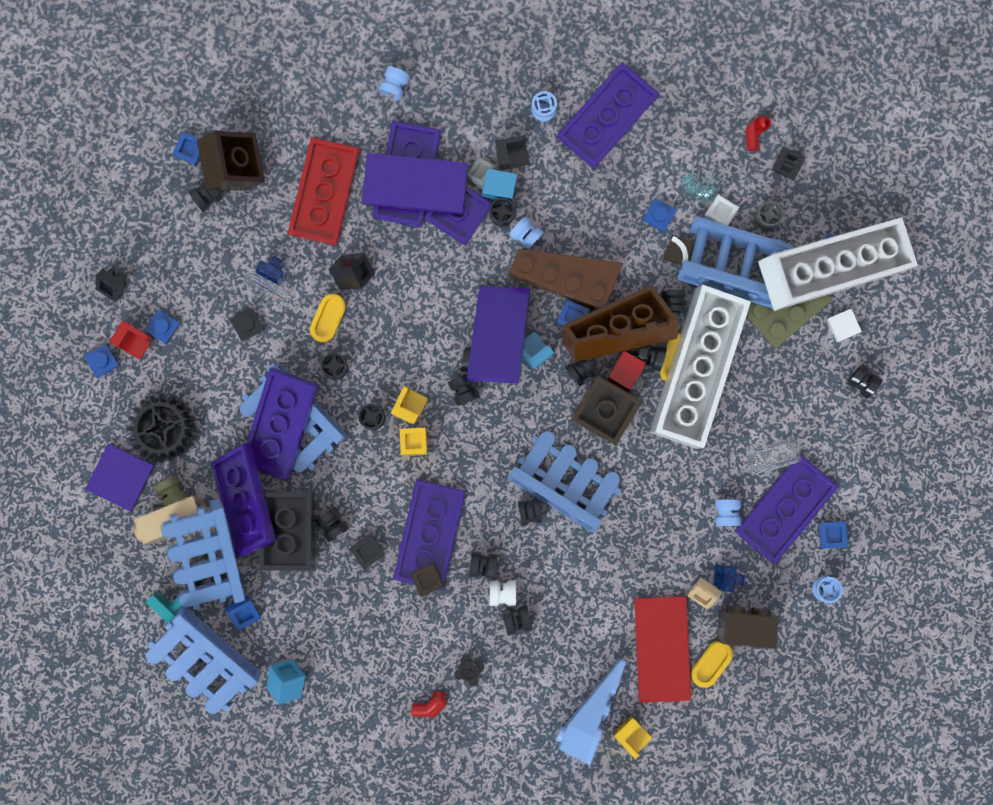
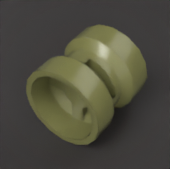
M177 475L171 476L153 487L157 495H161L163 498L162 504L164 507L188 498L187 493L180 489V481Z

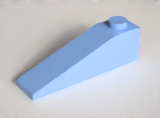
M618 659L569 719L566 727H560L556 741L560 742L559 749L586 764H591L603 732L601 731L602 726H600V723L605 721L609 714L611 705L609 700L616 693L626 664L625 660Z

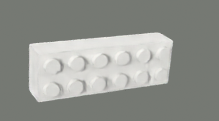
M902 217L776 253L758 261L774 311L898 274L918 266Z
M705 285L695 288L649 433L696 449L705 447L751 301Z

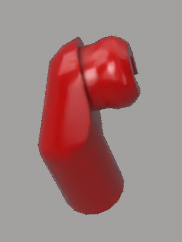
M758 116L746 127L747 151L759 150V136L771 126V120L768 116Z
M442 691L434 692L433 698L427 704L412 703L411 716L435 717L446 707L445 693Z

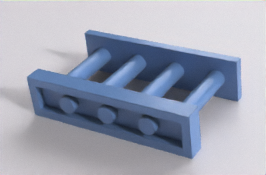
M695 216L689 229L690 233L697 234L691 261H683L676 280L695 286L705 285L751 301L752 303L773 308L765 281L760 283L750 279L755 253L758 252L771 256L793 249V245L787 244L780 239L767 238L713 222L706 217L700 218ZM707 238L721 242L714 269L701 264ZM731 245L746 249L740 276L725 271Z

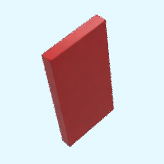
M310 138L288 235L337 246L360 148L318 138Z
M686 596L634 598L639 703L691 701Z

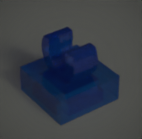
M276 256L271 259L269 264L261 260L256 267L255 279L278 291L283 282V271H281L283 260Z
M715 564L713 586L721 591L734 592L735 585H744L745 575L736 574L737 566Z

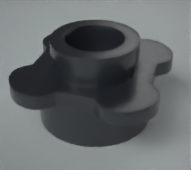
M463 656L460 660L461 665L459 669L455 671V678L468 682L470 686H475L479 682L478 676L480 672L484 671V664L480 661L475 662L471 660L469 656ZM468 668L472 669L471 673L467 672Z

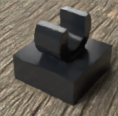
M782 147L771 171L794 181L806 157Z
M112 267L108 271L102 268L96 275L95 290L117 302L123 294V286L126 284L127 275L123 274L121 278H117L114 276L116 268Z

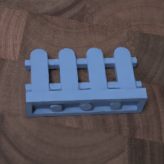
M273 363L269 367L289 373L280 363ZM266 375L260 378L262 384L251 395L245 393L241 397L244 400L240 406V413L243 416L250 417L256 413L267 378ZM314 400L303 435L304 437L310 432L315 439L303 451L299 448L293 467L297 472L305 471L307 468L312 471L317 467L314 463L316 459L326 450L329 453L335 449L332 445L334 442L336 444L342 443L349 436L316 400ZM316 424L321 427L322 432L315 427Z
M545 431L539 438L534 435L530 442L535 445L526 459L520 457L517 464L521 465V467L517 468L514 466L507 479L594 533L602 523L598 519L599 515L604 518L608 512L604 510L612 494L617 496L621 491L617 487L620 482L619 475L615 472H609L603 479L595 474L598 469L596 460L589 458L581 465L573 460L577 453L574 446L565 445L559 451L552 446L555 441V436L552 432ZM549 453L556 457L546 473L538 467L546 454ZM570 466L578 472L568 487L560 482ZM535 474L543 480L539 482L533 478V475ZM592 480L599 487L591 500L582 496ZM555 488H557V489H559L560 491H562V492L564 493V495L561 496L560 494H558L557 492H555V491H554ZM579 502L586 508L583 510L582 508L577 506L576 503Z
M219 498L209 501L211 507L209 510L204 511V507L197 508L198 513L179 518L177 514L170 515L171 520L165 521L161 525V532L164 537L176 538L177 543L167 548V556L171 561L181 560L182 567H178L173 571V579L177 584L187 583L188 589L183 590L178 596L179 602L183 607L193 606L194 610L200 609L199 604L219 599L220 603H222L230 595H232L235 603L245 601L224 510ZM215 526L216 533L210 534L209 528ZM202 530L203 536L183 541L182 535ZM221 550L222 556L216 557L214 551ZM208 553L209 559L189 564L188 558ZM227 573V579L221 580L220 574ZM214 577L215 582L198 587L194 585V581Z
M182 606L176 612L172 622L169 621L165 625L167 631L157 642L151 639L147 644L150 648L146 654L147 661L151 664H157L162 659L169 664L166 670L167 678L172 681H176L182 676L189 681L185 689L186 694L190 697H197L201 693L206 695L208 699L205 709L211 714L218 713L221 709L226 712L230 708L228 702L239 691L244 694L248 687L251 689L258 682L261 673L259 669L187 607ZM181 641L187 648L175 658L169 652ZM201 658L207 664L195 675L189 668ZM221 675L226 681L216 691H213L209 685Z

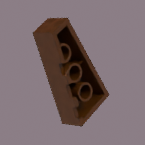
M518 249L509 271V277L595 311L607 305L623 263Z
M650 285L562 325L563 345L575 362L677 339L678 319L653 285Z

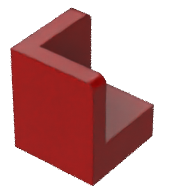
M122 320L109 343L137 359H141L153 338Z
M623 351L608 378L630 391L643 370L645 363Z

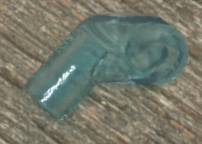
M691 174L680 180L693 200L707 202L717 195V188L714 185H699Z

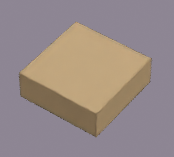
M700 578L691 587L687 596L704 608L709 609L720 598L722 591Z

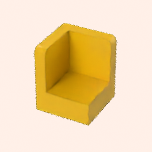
M404 386L391 414L415 426L428 399Z
M426 428L400 429L402 456L428 455Z
M632 716L626 719L612 733L635 759L639 756L638 752L651 740V736Z

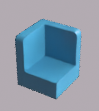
M487 169L482 197L491 200L506 198L512 202L517 174Z
M536 332L525 338L523 358L534 371L554 355L549 345L546 346Z
M293 658L270 665L267 690L278 705L298 699L302 696L305 674Z

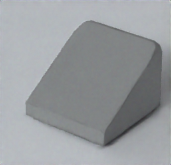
M479 157L467 173V179L483 190L487 169L498 171L500 169Z

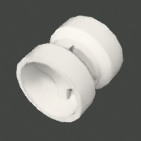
M490 580V606H498L500 603L516 606V580H508L506 583Z

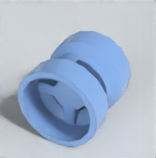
M388 66L384 74L386 77L385 81L381 82L378 91L385 96L390 92L395 95V100L400 101L404 93L402 88L408 84L410 75L401 69Z
M541 91L533 97L532 114L541 122L551 120L556 113L557 100L552 93Z
M525 216L516 224L509 235L514 240H519L525 250H531L533 248L532 245L537 240L539 241L545 232L540 228H535L532 225V221Z
M715 500V508L718 510L716 526H741V517L738 513V510L741 508V500Z
M819 577L812 585L813 595L822 602H836L842 595V585L833 577Z

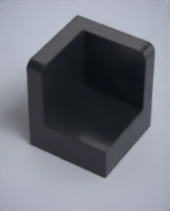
M525 135L495 141L500 170L529 164Z
M365 253L341 255L328 269L340 290L362 289L375 275Z

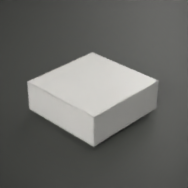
M718 194L704 217L711 219L713 222L728 226L740 207Z
M852 309L827 319L836 342L862 332Z

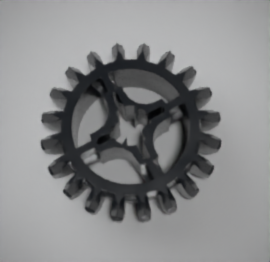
M160 394L157 401L156 397L151 395L149 396L150 404L145 400H141L140 404L143 409L134 407L133 411L138 414L137 417L129 416L128 418L129 421L134 422V426L127 427V431L134 432V435L129 436L128 440L137 441L132 448L134 450L142 448L139 455L144 458L149 454L148 459L151 462H154L157 456L159 463H165L166 456L170 462L175 461L174 453L179 457H183L184 452L181 448L191 449V446L186 443L187 439L191 441L196 439L195 436L189 435V431H197L196 426H189V423L194 422L196 417H187L186 415L192 409L190 407L183 408L185 403L183 400L175 403V396L170 395L166 401V396ZM160 408H170L178 415L179 419L167 421ZM151 412H153V414L151 415V425L145 428L143 431V424L146 417ZM160 423L170 425L163 430V436L160 432H153L160 428ZM181 427L178 440L171 445L173 431ZM156 436L160 443L163 444L164 449H154L146 442L145 438Z

